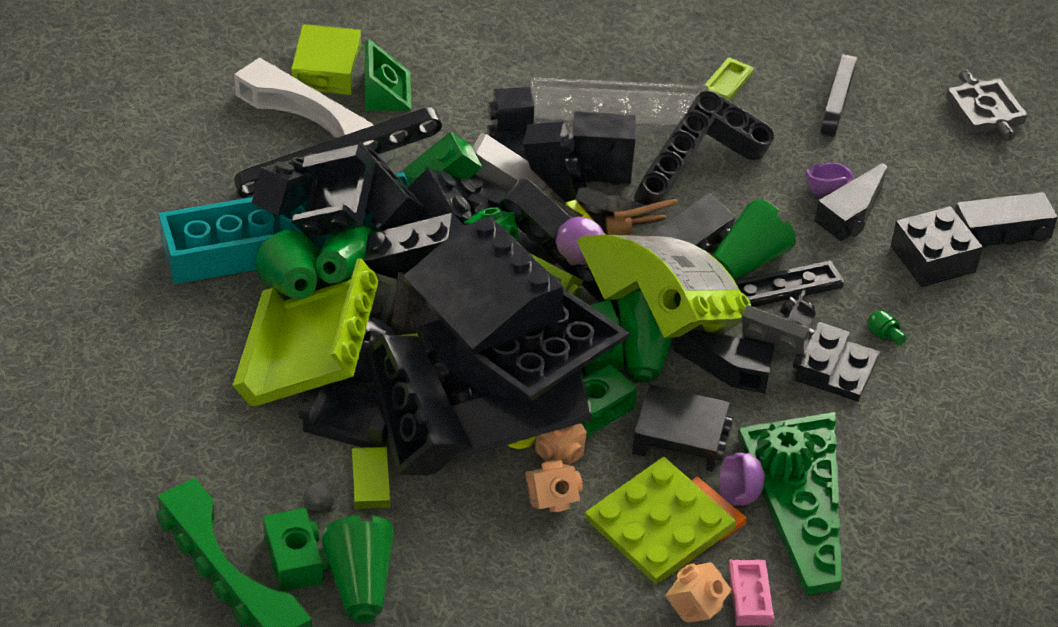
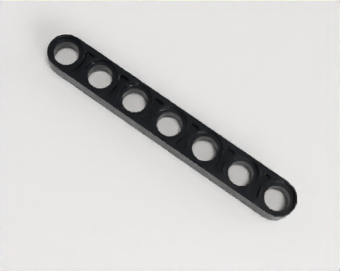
M422 108L244 169L236 174L234 178L237 193L242 198L254 194L260 169L273 165L275 162H285L292 160L293 157L308 156L309 153L318 154L353 146L357 141L365 143L373 140L372 143L366 146L379 155L436 135L442 128V122L436 109ZM433 120L432 122H430V123H428V124L421 125L422 123H424V122H426V121ZM404 130V131H402V132L399 133V134L391 135V134H393V133H395V132H397V131ZM253 181H255V183H253V184H251V185L243 186L244 184H246V183H248V182H253Z

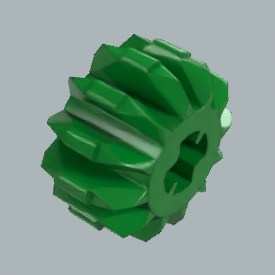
M785 421L780 427L770 424L769 428L761 431L758 437L755 455L761 462L763 470H770L771 478L776 475H782L786 481L792 475L799 479L803 472H808L812 466L815 442L811 441L810 432H800L799 424L793 428L788 427Z

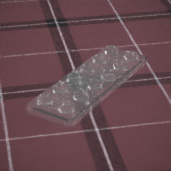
M531 77L530 83L535 105L534 124L564 121L565 126L573 127L574 111L636 115V130L674 131L698 94L708 90V86L536 77Z

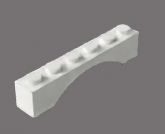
M260 57L235 74V95L256 108L275 109L304 116L320 124L335 138L374 125ZM372 140V141H367V142H365V143H363V144H364V145L370 144V143L373 142V140ZM394 150L379 154V156L387 163L394 158Z

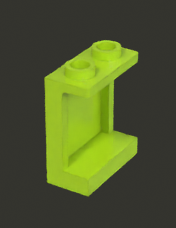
M303 24L292 65V77L319 92L351 95L357 54L361 52V30Z

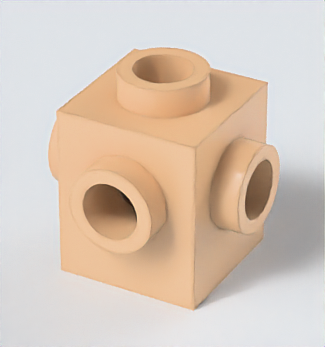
M580 423L536 436L535 452L545 461L562 459L563 465L574 463L584 455L586 431Z
M562 459L541 463L542 469L525 472L532 507L537 509L549 507L550 512H559L570 509V503L580 501L579 492L583 490L581 475L579 471H575L574 466L563 465Z
M712 562L700 565L689 564L679 571L677 581L665 596L682 620L690 623L709 620L713 615L717 614L722 609L723 601L731 592V588Z

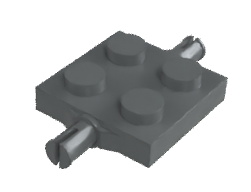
M966 69V72L962 70L958 77L964 84L948 88L946 98L972 134L997 130L1005 141H1008V139L1011 141L1015 137V132L1011 129V126L1025 124L1026 112L1000 78L978 81L974 79L968 69Z

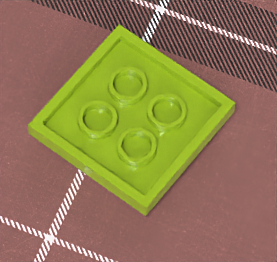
M665 457L656 461L585 511V519L655 585L677 572L733 531L736 520Z

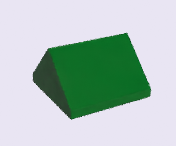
M367 39L365 41L364 65L365 110L410 111V71L373 41Z

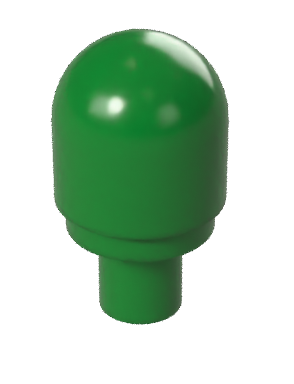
M877 310L868 317V329L877 338L883 339L886 342L885 336H887L898 346L904 344L907 336L900 331L901 326L892 315L886 311Z

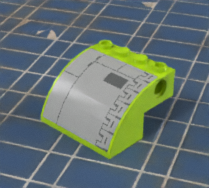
M589 235L582 236L576 240L604 299H621L640 288L664 338L680 337L701 324L706 332L725 333L742 323V314L746 306H751L748 298L741 293L734 279L722 264L708 252L689 242L672 237ZM677 291L681 297V302L678 307L674 301V297Z

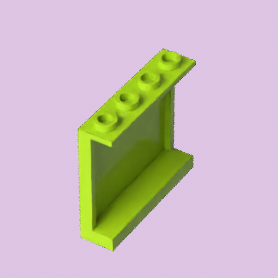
M362 258L356 260L350 280L314 291L307 298H293L284 301L274 288L262 291L233 383V387L250 406H259L353 377L379 280L375 272L369 269Z

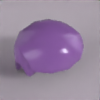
M815 163L811 172L809 169H806L807 185L811 193L819 199L854 180L853 172L840 163H826L822 165Z
M571 218L558 229L555 242L559 253L567 259L570 265L582 264L589 268L576 240L582 236L604 235L602 228L589 218Z
M735 453V456L725 457L720 471V495L731 505L746 506L757 500L765 483V474L761 462L752 454Z

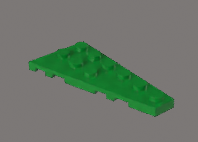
M835 412L784 420L788 427L793 428L799 424L800 432H810L811 441L815 442L812 466L808 472H803L799 479L790 475L786 481L782 475H776L771 478L770 470L764 471L765 483L761 493L805 595L840 590L842 568L841 546H839L840 518H838L839 492ZM784 421L739 428L737 437L744 453L752 454L756 458L755 449L761 431L767 430L770 424L780 427Z

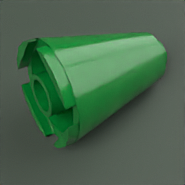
M755 199L746 205L712 255L722 264L734 281L790 252L796 244V234L788 219L783 223L777 216L781 211L765 200Z
M363 223L360 228L329 234L316 260L318 276L323 281L331 284L350 280L356 260L362 258L364 261L368 234L375 233L376 231Z
M280 231L278 234L264 240L258 249L255 262L257 274L267 288H274L279 294L294 299L307 298L314 292L317 285L316 260L320 254L319 250L308 236L299 231Z
M638 288L625 297L618 299V309L621 327L629 332V338L623 341L627 372L636 381L651 382L653 378L661 374L673 337L664 338L641 289ZM676 293L674 297L677 307L681 302L679 293Z
M360 515L340 518L327 524L325 534H322V544L345 614L358 623L373 621L383 610L395 535L394 526L388 520L378 516H372V522L360 521Z

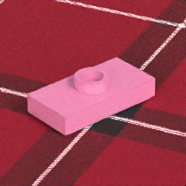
M730 560L728 571L736 626H772L774 615L766 561Z

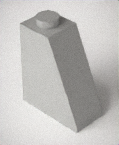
M480 133L472 147L483 167L475 173L477 176L506 193L509 192L518 180L527 179L552 199L553 190L530 169L526 159L487 134Z

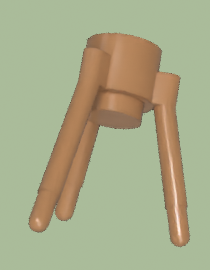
M672 199L628 211L614 212V215H605L606 235H632V225L664 220L666 218L664 214L631 217L674 206L678 201L677 199Z

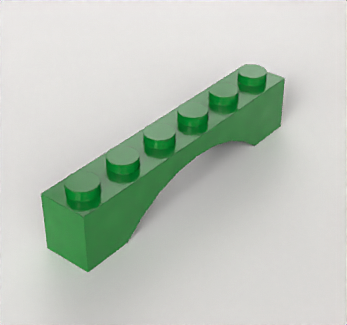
M195 477L157 495L159 511L156 512V518L159 525L164 531L170 530L174 534L175 543L183 555L190 554L199 576L203 579L206 577L210 579L214 593L219 601L222 603L227 601L230 604L233 616L239 626L312 627V618L292 594L276 591L254 582L240 573L226 559L217 545L213 533L215 524L214 500Z

